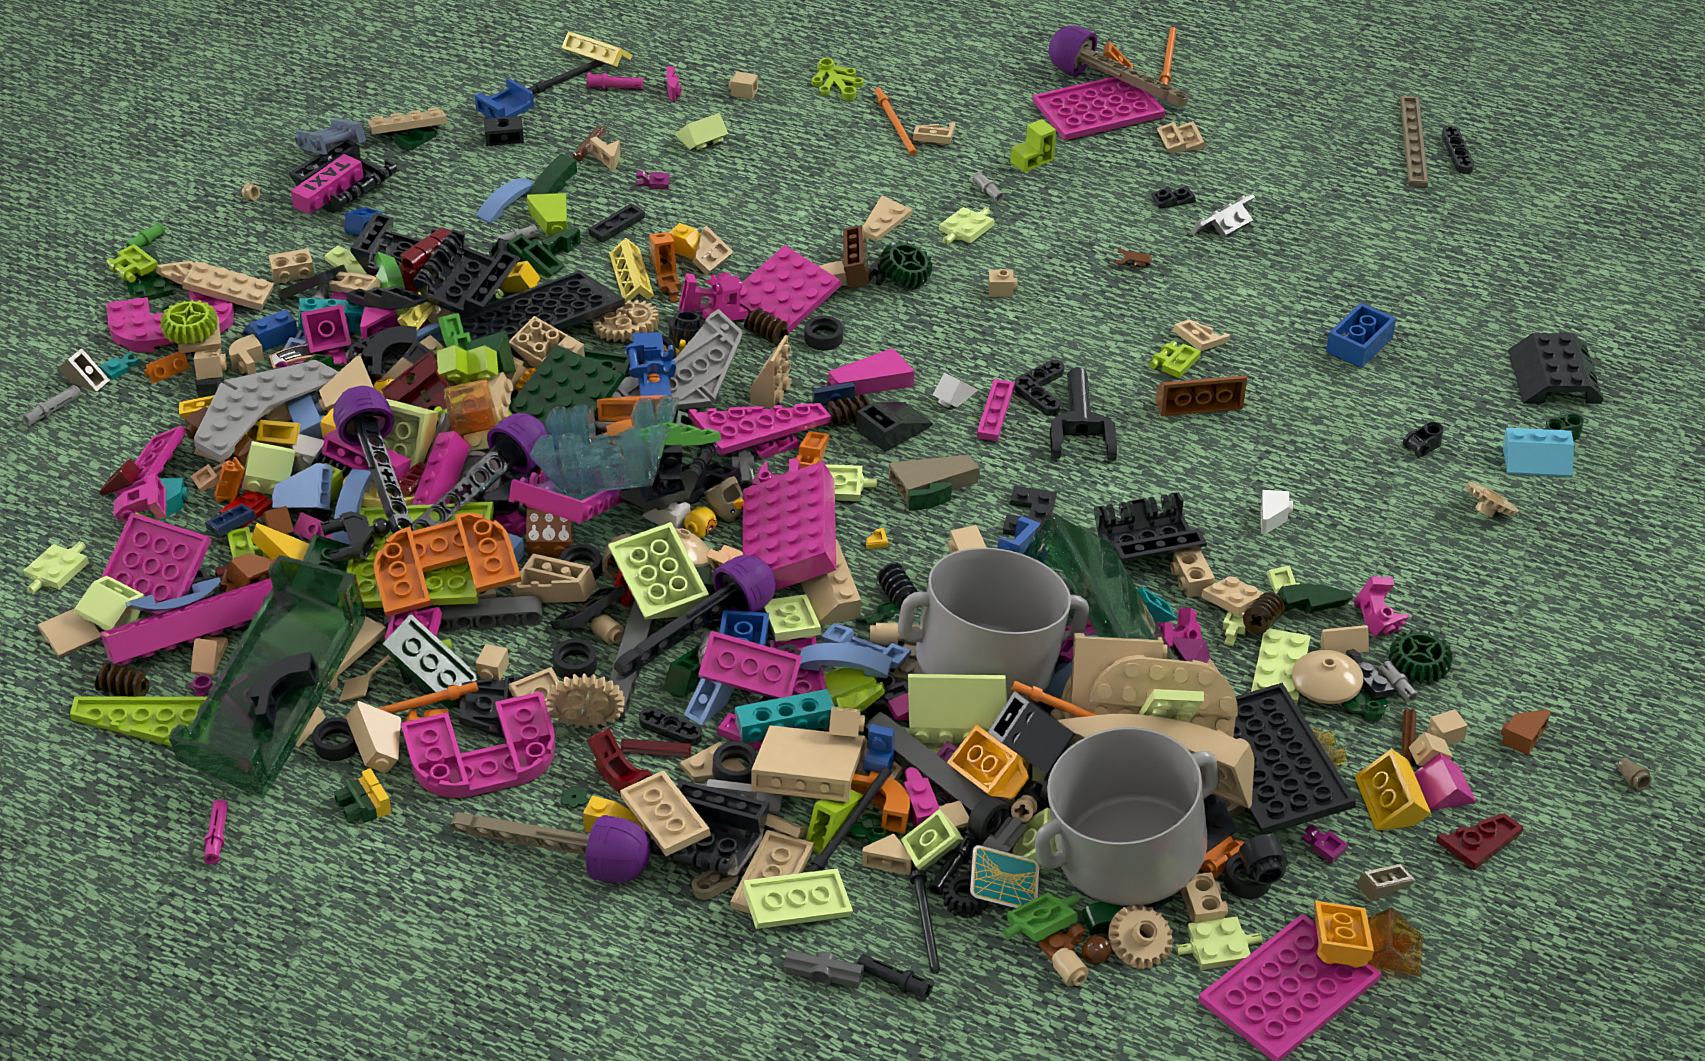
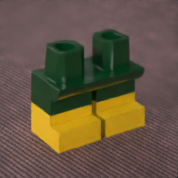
M371 768L362 771V777L352 782L349 779H344L345 787L334 791L335 801L339 807L352 803L343 807V813L348 823L360 818L363 823L391 813L389 797L381 784H379Z

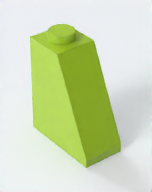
M566 193L527 195L528 212L547 236H553L567 230Z
M851 789L849 802L821 799L815 803L806 836V841L814 843V852L821 854L863 796L862 794Z

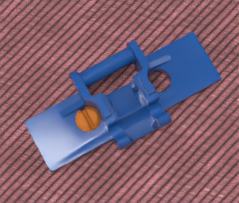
M661 332L632 333L633 343L626 346V353L629 355L630 361L629 375L633 378H638L641 396L666 395L667 401L672 400L669 379L674 377L676 372V363L672 360L674 355L673 346L669 345L668 351L664 353Z

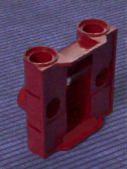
M441 227L400 254L402 264L399 267L406 290L419 293L412 281L419 271L425 268L426 262H428L438 247L444 245L443 241L451 232L450 229Z
M430 352L381 389L386 399L432 411L438 406L442 410L447 409V401L463 395L456 386L450 385L446 378L438 375L437 356ZM416 377V382L412 384V380ZM423 390L431 399L428 403L421 394Z

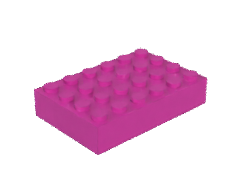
M824 461L743 489V555L758 557L771 568L775 578V591L837 570L834 478Z

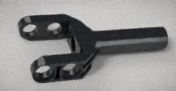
M1073 368L1067 373L1070 412L1060 414L1051 420L1049 433L1051 458L1060 459L1062 456L1061 444L1063 443V434L1073 436H1098V434H1102L1106 445L1107 460H1116L1117 438L1115 422L1104 415L1091 412L1087 372L1083 368Z

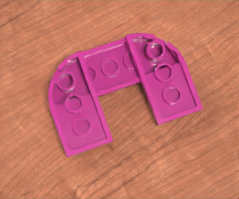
M189 291L190 301L192 299L194 302L201 300L202 303L208 302L209 306H213L219 318L220 334L230 329L234 321V311L231 302ZM148 297L106 303L110 335L117 345H123L128 347L130 351L155 352L154 346L176 343L166 339L161 330L160 320L161 315L164 313L150 315Z
M542 692L495 702L506 744L460 754L448 713L401 723L402 733L416 780L421 786L436 795L449 798H464L525 784L540 776L550 766L555 755L554 728Z

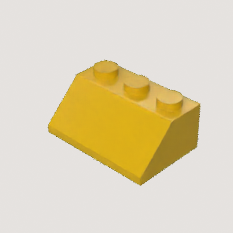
M1390 749L1354 776L1377 831L1415 826L1431 814L1409 760L1393 749Z

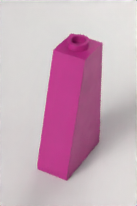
M894 348L828 371L827 386L853 382L855 385V395L914 386V370Z

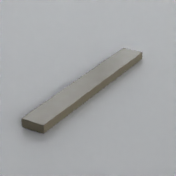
M1400 96L1408 186L1428 187L1419 97Z

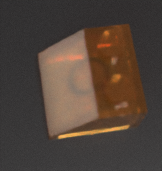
M487 379L444 388L448 418L452 431H456L462 436L489 430L497 425L498 417Z
M1393 907L1368 917L1374 948L1372 960L1368 962L1378 970L1421 976L1424 936Z

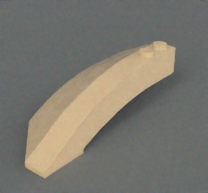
M1104 714L1058 720L1075 733L1070 742L1073 745L1097 732L1114 728L1136 727L1168 735L1185 746L1191 754L1199 751H1209L1216 757L1219 776L1218 786L1212 794L1248 809L1252 805L1254 755L1250 744L1244 739H1235L1221 730L1215 731L1186 721L1158 716ZM1200 767L1201 779L1203 781V769Z

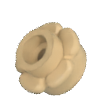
M252 183L245 184L242 189V196L246 201H255L259 198L260 190L258 186Z

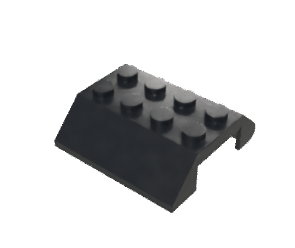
M347 139L327 149V154H319L289 172V175L296 186H298L343 154L361 161L364 178L338 196L331 193V201L322 206L323 209L334 213L394 175L398 169L393 162L387 159L384 160L385 166L383 168H379L362 159L359 145Z
M376 212L350 249L364 271L375 277L380 270L374 260L377 252L394 257L399 267L402 264L400 254L421 241L417 238L392 232L394 218Z
M452 230L444 239V245L438 247L428 262H426L425 268L419 271L412 283L422 296L428 297V302L453 313H459L461 316H466L481 311L486 307L520 261V257L501 250L494 259L464 246L465 234Z
M1532 333L1508 350L1523 404H1544L1547 392H1585L1587 396L1586 404H1601L1603 402L1592 361L1589 359L1590 355L1587 345L1574 333Z
M712 442L698 445L700 451L693 462L682 466V472L679 473L681 479H660L659 456L640 462L619 492L620 498L648 511L653 509L663 510L671 503L677 502V504L688 501L695 487L699 484L700 479L704 476L717 449V443Z
M1179 492L1170 493L1168 496L1166 494L1161 495L1160 500L1163 513H1158L1154 497H1148V500L1142 498L1127 501V505L1125 502H1120L1121 520L1116 521L1115 510L1112 504L1106 505V508L1104 505L1094 507L1098 536L1112 564L1207 546V542L1200 529L1191 530L1182 514L1184 500Z
M681 780L677 788L709 827L710 836L666 856V858L701 868H710L712 871L726 875H740L762 841L770 807L769 803ZM646 831L645 833L650 842V853L657 856H665Z

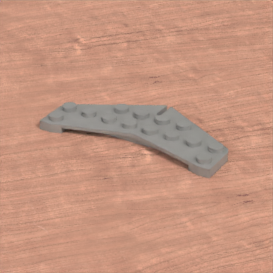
M719 309L709 315L701 329L679 355L673 359L676 363V372L674 377L669 379L672 400L667 401L668 411L711 406V402L714 404L742 338L741 329ZM631 376L624 378L610 398L641 396L638 378Z
M310 360L301 364L224 380V384L220 383L194 436L195 447L216 460L223 462L233 454L235 445L258 419L288 400L322 388L339 372L317 360Z

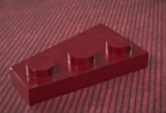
M1502 813L1478 822V825L1469 828L1463 826L1457 828L1456 832L1448 835L1445 833L1437 835L1436 842L1475 870L1521 835L1523 826L1507 814Z

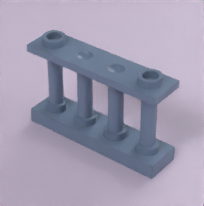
M338 117L330 119V127L313 133L299 129L295 130V141L298 147L323 155L327 154L325 146L347 139L352 142L362 143L366 141L361 122Z

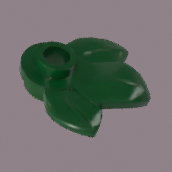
M893 602L884 603L876 606L877 612L856 618V621H866L868 626L894 617L899 612V609L894 606Z
M1360 691L1353 698L1354 700L1341 703L1345 709L1353 713H1363V717L1369 721L1381 720L1385 714V708L1388 707V701L1385 698L1373 699L1366 691Z
M873 813L862 815L861 823L854 824L849 831L856 838L867 839L869 845L896 833L881 827V817Z

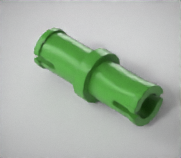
M157 222L149 229L140 231L139 235L127 241L126 246L129 247L135 244L141 248L146 244L149 245L152 243V240L164 234L165 229L161 223Z

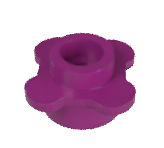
M205 674L196 676L189 685L190 689L195 691L196 697H204L205 694L217 690V685L213 684L211 677Z

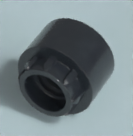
M678 312L669 322L668 338L679 349L680 341L685 340L687 345L704 325V322L695 312Z
M1263 834L1247 840L1239 848V856L1245 872L1256 883L1262 885L1271 884L1284 876L1288 859L1281 841L1276 835Z

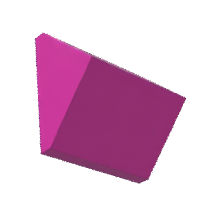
M342 304L301 312L304 334L310 353L352 345Z
M365 307L360 324L362 340L386 328L398 326L396 309Z
M1439 753L1414 772L1430 810L1476 803V799L1460 767Z

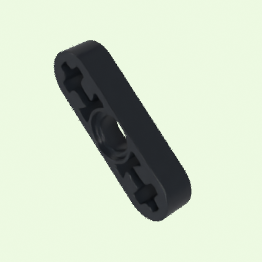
M646 708L639 713V724L645 730L680 743H689L691 746L697 745L702 741V728L698 724L655 708ZM667 725H675L677 727L674 730L665 729Z

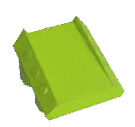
M841 667L824 673L826 688L835 707H839L836 700L837 697L876 684L875 677L864 676L863 669Z
M880 682L841 695L836 699L838 706L860 709L861 713L885 694L884 684Z

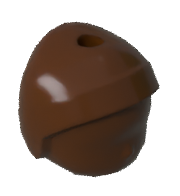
M1093 935L1083 944L1082 957L1089 964L1099 965L1110 957L1111 945L1104 937Z

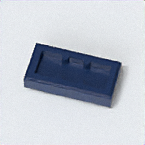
M853 382L814 388L812 389V404L820 403L824 407L828 401L835 403L837 399H840L843 402V399L846 397L851 400L855 396V385Z
M240 504L208 520L205 524L209 531L219 537L255 519L256 514L255 511L246 505Z

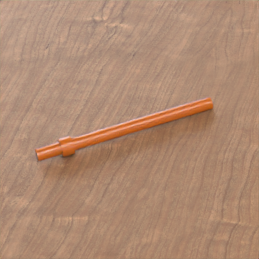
M1171 27L1169 30L1163 72L1160 74V82L1167 85L1171 80L1170 69L1177 32L1175 27Z
M875 88L874 92L879 105L883 106L909 154H917L915 147L893 111L889 98L882 92L881 88Z
M1014 681L1011 690L1028 696V699L1036 703L1038 701L1077 717L1097 715L1042 692L1043 689L1036 686L1029 687Z
M477 682L462 686L456 684L449 686L447 690L379 707L378 709L394 714L446 699L455 700L461 698V695L478 691Z

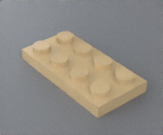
M437 107L429 108L428 112L420 113V110L410 111L408 115L394 113L390 115L391 117L374 116L372 120H368L369 129L372 134L447 123L445 113Z
M195 261L183 281L182 289L262 311L273 290L274 283Z
M664 770L620 790L621 798L665 856L710 836L709 827Z
M767 830L730 901V907L751 914L742 889L744 880L802 873L812 854L814 843Z

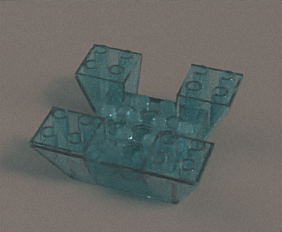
M663 396L657 400H651V398L639 399L631 413L632 427L615 436L600 434L596 437L593 406L587 407L586 404H580L568 409L563 406L555 407L550 410L544 423V427L549 435L541 436L536 440L530 453L531 459L563 494L653 486L670 431V427L663 426L662 423H673L679 405V397Z

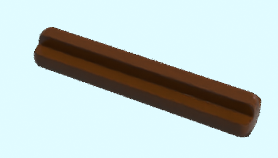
M598 125L573 152V158L581 161L591 150L590 139L594 137L601 139L606 134V128Z
M1405 709L1403 711L1401 755L1408 759L1412 766L1414 758L1409 746L1415 741L1416 711L1414 709Z

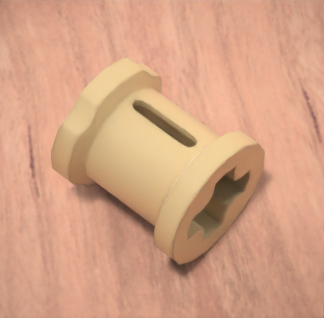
M1022 795L1011 808L1012 816L1020 819L1022 822L1029 821L1037 811V801L1031 795ZM1022 804L1025 805V809L1028 810L1027 812H1024V808L1020 807Z

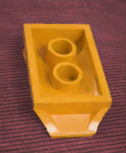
M977 724L947 761L951 767L992 797L1012 799L1029 779L1022 757Z
M1315 901L1314 913L1319 941L1317 955L1321 960L1328 964L1339 963L1354 968L1365 966L1369 960H1372L1374 948L1366 909Z

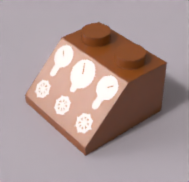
M527 507L526 545L528 557L538 554L546 557L560 558V554L566 548L574 545L573 521Z

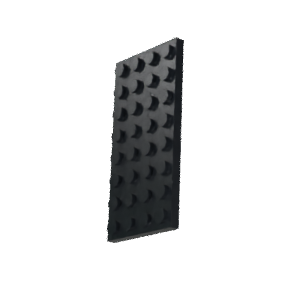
M579 270L488 303L481 311L466 316H459L463 332H469L471 341L501 331H507L510 341L534 316L563 331L567 327L582 324L583 321L598 318L602 314L614 312L618 308L624 307L625 299Z
M1283 682L1235 696L1238 713L1235 719L1233 738L1246 740L1250 744L1254 755L1252 805L1247 810L1262 835L1356 808V800Z

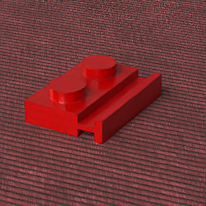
M248 490L222 508L219 514L240 504L246 505L255 511L256 518L239 526L240 528H245L264 512L270 510L273 507V501H269L266 496L259 492Z

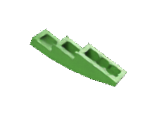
M377 252L374 260L380 269L376 277L381 281V288L386 289L395 285L405 289L395 258ZM406 308L396 309L397 319Z
M459 313L439 317L438 321L446 347L455 345L466 350L471 338L469 332H463ZM476 382L472 383V386L467 387L471 392H474L473 388Z
M672 422L631 432L633 437L663 445L689 446L721 441L720 432L709 428L701 430L691 425L681 427Z

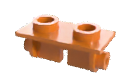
M178 351L145 365L144 374L146 377H150L151 383L154 384L185 371L190 366L185 353H179Z
M236 457L233 458V461H226L222 466L219 479L225 482L217 483L214 492L217 502L229 500L231 503L239 494V486L244 477L245 469Z
M1230 836L1212 848L1205 855L1200 868L1202 873L1212 872L1215 878L1224 872L1228 859L1239 852V848L1244 842L1242 840L1234 841Z

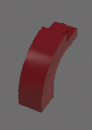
M605 728L586 740L596 758L593 763L598 772L619 794L620 790L652 776L649 769H637L625 758L610 728Z

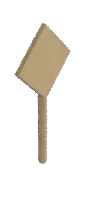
M387 655L367 674L347 679L339 701L345 702L365 696L372 675L388 662L391 657Z

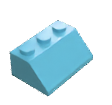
M1506 428L1503 452L1507 474L1573 476L1574 443L1571 431Z

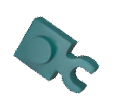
M130 352L124 355L122 359L115 357L100 365V369L107 377L114 380L129 372V367L139 365L140 361L138 357L134 359L133 353Z

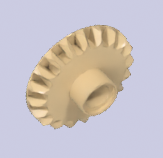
M1469 481L1467 483V491L1479 500L1475 508L1489 517H1493L1496 510L1508 516H1516L1519 510L1495 491Z
M1132 905L1122 908L1113 917L1109 926V941L1113 951L1124 963L1137 969L1152 968L1154 962L1156 965H1160V959L1166 960L1168 958L1167 955L1173 950L1172 944L1174 939H1172L1173 930L1169 928L1168 920H1164L1162 913H1157L1153 910V907L1148 908L1144 905ZM1140 931H1143L1147 935V938H1144L1140 934Z

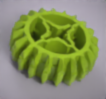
M193 299L189 302L185 300L182 303L176 302L175 306L170 305L169 309L164 310L160 320L161 330L165 338L169 339L170 342H176L177 345L185 343V345L188 343L195 344L198 341L203 342V339H210V335L215 334L218 326V318L213 306H209L208 302L202 303L201 300L194 302Z

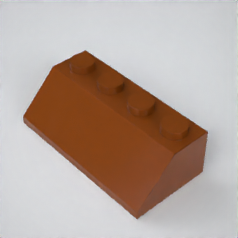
M1247 376L1163 382L1157 385L1155 399L1160 415L1171 416L1243 409Z

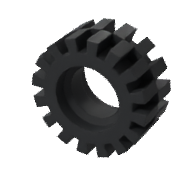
M962 871L961 876L955 873L953 878L949 876L947 882L944 883L943 904L944 907L947 906L949 913L953 910L954 916H958L961 913V918H966V914H969L970 918L975 917V912L980 915L982 910L985 911L988 901L975 897L965 899L956 895L961 891H970L971 872L970 875H966V871Z

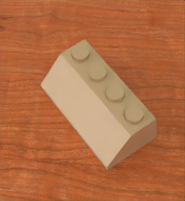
M836 540L837 570L800 582L820 626L861 617V599L838 540Z

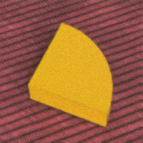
M884 528L875 530L866 539V550L888 547Z

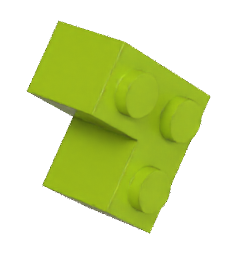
M1043 119L1027 125L1026 141L1011 147L1010 162L1023 172H1027L1053 161L1056 129Z
M455 345L437 350L438 375L459 384L461 387L472 386V383L488 381L491 377L498 376L497 351L485 345L468 351Z

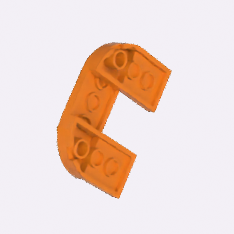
M461 513L456 514V520L415 531H411V527H406L391 535L385 540L386 544L382 550H378L374 561L375 577L386 617L430 606L431 601L423 573L468 561L477 593L521 582L522 579L512 544L504 527L496 520L493 522L484 518L482 514Z

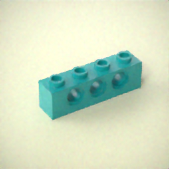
M300 298L298 311L299 330H304L301 312L342 304L348 331L361 333L360 324L364 308L367 306L346 300Z
M828 689L737 706L735 707V724L743 743L764 740L770 725L806 730L829 727L831 706H835Z

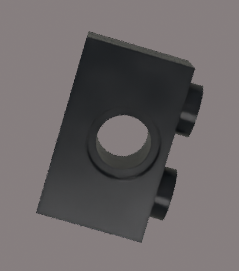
M521 116L484 119L486 146L524 143Z

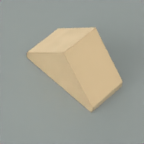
M895 834L867 845L862 850V866L910 875L912 872V859Z

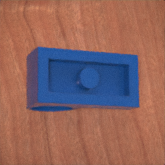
M368 207L346 212L344 230L348 234L359 236L375 212L379 214L383 212Z
M871 724L868 731L869 747L864 758L863 771L880 773L884 767L891 770L895 761V729Z

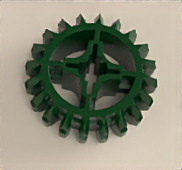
M900 240L897 243L892 241L890 245L884 248L880 255V272L885 273L884 278H890V283L895 282L897 286L903 285L904 288L909 286L911 289L914 287L920 288L922 284L928 281L932 274L933 263L931 262V257L927 256V252L922 251L921 247H916L914 243L911 245L908 241L902 243Z
M1411 630L1409 634L1403 632L1401 636H1396V639L1390 645L1388 658L1400 674L1410 678L1411 683L1415 679L1421 685L1423 680H1426L1430 685L1433 680L1439 682L1441 678H1445L1447 673H1449L1453 656L1450 646L1446 645V640H1440L1439 635L1432 636L1430 632L1426 634L1421 630L1415 633Z

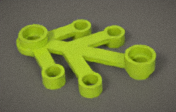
M823 58L819 61L817 65L819 72L812 78V85L821 86L823 84V77L828 74L829 77L824 85L819 87V94L823 96L829 95L830 88L835 83L842 92V98L846 101L854 100L856 98L855 87H862L864 85L863 78H855L856 70L854 68L836 66L830 58ZM844 82L852 83L853 86H846Z

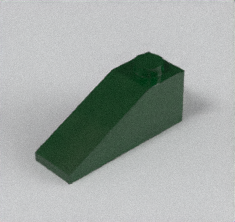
M700 646L695 647L670 663L663 689L670 691L671 695L685 697L700 682L701 678L698 677L701 667L698 657Z

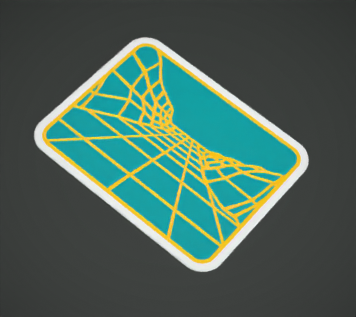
M980 845L973 848L970 891L975 898L1018 908L1038 898L1039 864L1035 860Z

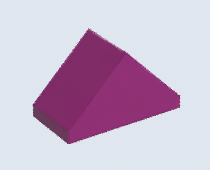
M1173 638V648L1179 660L1189 662L1197 660L1204 663L1209 661L1210 654L1205 640Z

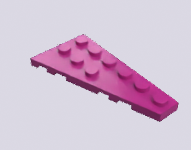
M820 403L795 404L794 408H782V405H774L773 409L753 406L732 407L728 411H717L716 408L708 409L707 412H697L696 409H691L688 412V417L697 428L701 430L709 428L720 432L721 441L716 442V451L720 455L827 424L831 420V415Z

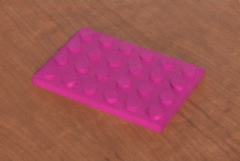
M1115 77L1033 95V103L1064 141L1163 118L1166 112L1152 94Z
M1302 913L1200 993L1198 1002L1272 1061H1282L1377 983L1381 978V972L1369 963L1365 966L1354 968L1345 964H1328L1323 962L1317 955L1319 941L1316 923Z

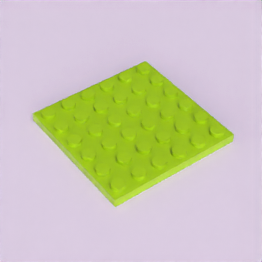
M493 502L466 503L445 522L456 520L455 515L461 513L482 514L484 518L492 521L494 512ZM433 504L407 505L408 516L411 517L413 522ZM446 504V506L450 509H454L455 504ZM361 507L359 514L367 517L369 526H373L378 519L389 520L385 515L383 507ZM435 511L430 512L431 519L439 522V514ZM415 525V530L424 528L422 525ZM391 529L386 536L372 535L375 547L366 559L357 562L353 559L349 560L340 599L341 608L383 607L374 572V561L378 550L381 551L385 546V540L393 535ZM468 561L423 573L431 605L478 603L480 593L476 592Z

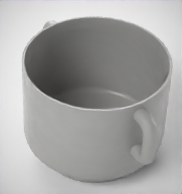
M970 548L953 552L941 558L930 571L926 592H914L904 599L898 621V633L904 640L916 642V657L924 674L1006 675L1008 702L1014 693L1011 690L1014 681L1029 687L1036 686L1043 689L1042 692L1048 688L1056 671L1061 645L1068 636H1074V633L1085 632L1089 605L1081 596L1070 595L1066 584L1057 573L1029 556L997 548ZM918 606H923L919 628H912L915 609ZM1075 609L1071 629L1065 631L1069 610Z
M1114 728L1097 732L1081 739L1060 756L1050 773L1047 792L1052 820L1038 829L1034 841L1039 864L1045 869L1061 867L1069 881L1081 892L1094 899L1113 905H1148L1175 894L1195 877L1205 859L1208 838L1204 798L1211 795L1218 786V765L1215 755L1209 751H1199L1191 754L1185 746L1174 738L1145 728ZM1200 767L1203 769V781L1201 779ZM1052 837L1055 838L1057 851L1055 853L1051 852L1050 839Z

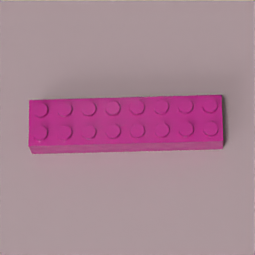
M275 576L100 632L108 659L114 664L124 665L132 662V658L136 656L146 658L154 655L155 650L164 648L165 651L178 647L177 643L187 641V643H192L195 639H201L200 636L204 634L213 636L222 633L223 628L231 626L232 629L246 625L245 621L250 619L260 621L268 618L267 614L276 612V614L290 611L289 607L294 606L295 603L292 594H290L291 590L288 580L281 576Z

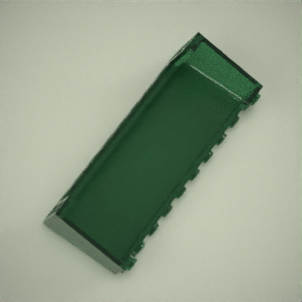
M1045 515L1023 555L1029 556L1051 569L1063 570L1076 596H1081L1087 601L1089 605L1088 618L1099 637L1158 640V637H1161L1164 645H1167V659L1177 660L1111 543L1058 515Z
M278 555L275 562L269 567L268 574L273 588L264 597L260 610L254 614L251 625L247 631H244L238 647L232 651L230 660L226 667L222 668L216 684L210 688L208 697L204 704L200 705L194 721L188 727L182 724L177 725L176 728L171 730L169 736L178 762L262 798L266 796L276 781L359 634L366 617L365 607L355 574ZM311 652L319 666L316 685L297 688L286 694L278 704L274 728L264 729L260 720L256 719V706L250 698L255 683L269 667L278 661L295 654Z

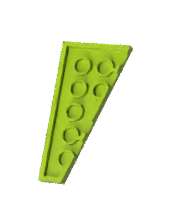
M74 697L70 716L71 720L207 755L217 712V697Z

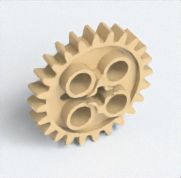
M628 300L624 307L618 308L614 312L602 314L598 318H593V327L596 335H600L601 339L606 337V341L613 339L614 342L619 339L622 342L626 339L632 341V333L653 332V328H657V324L660 323L656 306H652V303L646 304V301L639 303V300L635 302Z
M574 674L573 679L564 677V682L557 680L556 685H551L550 690L547 691L546 707H548V713H552V718H558L559 723L566 721V726L575 724V728H579L580 725H584V728H589V725L598 727V724L607 726V721L614 723V718H620V713H623L625 697L623 696V691L619 690V685L613 686L612 680L605 682V677H601L598 680L594 674L591 678H587L586 674H583L582 678H578Z

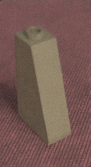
M969 455L889 463V480L907 504L909 490L929 489L930 483L951 482L953 491L978 483V474H980L979 465Z

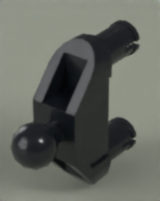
M511 468L502 476L508 482L491 492H484L481 495L477 493L472 497L476 502H493V515H510L517 510L521 516L527 517L528 506H525L526 503L521 505L519 504L520 501L509 502V495L513 479L520 481L524 477L528 479L527 484H529L530 477Z
M352 511L339 515L340 518L320 523L324 537L344 531L347 532L350 540L348 547L329 551L333 565L352 559L356 562L366 559L375 547L372 535L386 536L390 532L387 520L378 519L373 526H369L366 516Z

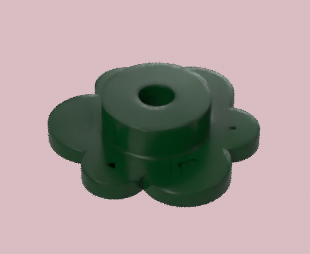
M571 786L569 790L562 791L560 802L564 806L569 805L570 808H576L578 805L583 806L587 803V791L581 790L579 786Z

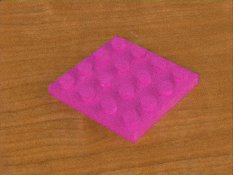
M784 245L742 282L740 306L750 313L760 307L763 311L775 315V318L778 317L781 321L787 322V330L790 333L842 284L840 279Z
M131 512L101 578L109 576L144 594V597L153 595L155 603L186 596L212 539L209 536ZM143 611V612H146V613H149V614H152V615H156V614L163 613V612H166V611H155V612Z

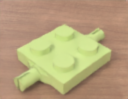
M985 207L980 212H974L968 208H961L939 225V230L948 234L943 238V242L947 243V245L954 240L972 243L994 226V219L987 216L990 214V210Z
M826 465L834 478L835 500L860 501L863 487H877V479L864 478L862 466Z
M79 541L71 549L54 544L23 570L26 577L34 580L33 583L27 586V591L35 594L42 586L53 587L58 590L89 564L87 556L80 554L86 548L85 544Z
M1238 917L1189 923L1187 931L1190 943L1176 945L1175 950L1177 956L1192 953L1197 959L1200 969L1206 970L1239 964L1250 955L1248 945L1262 944L1263 939L1261 933L1246 935L1240 926Z

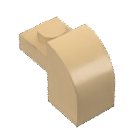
M254 334L236 340L229 348L232 370L239 369L241 374H255V363L264 360L262 345Z

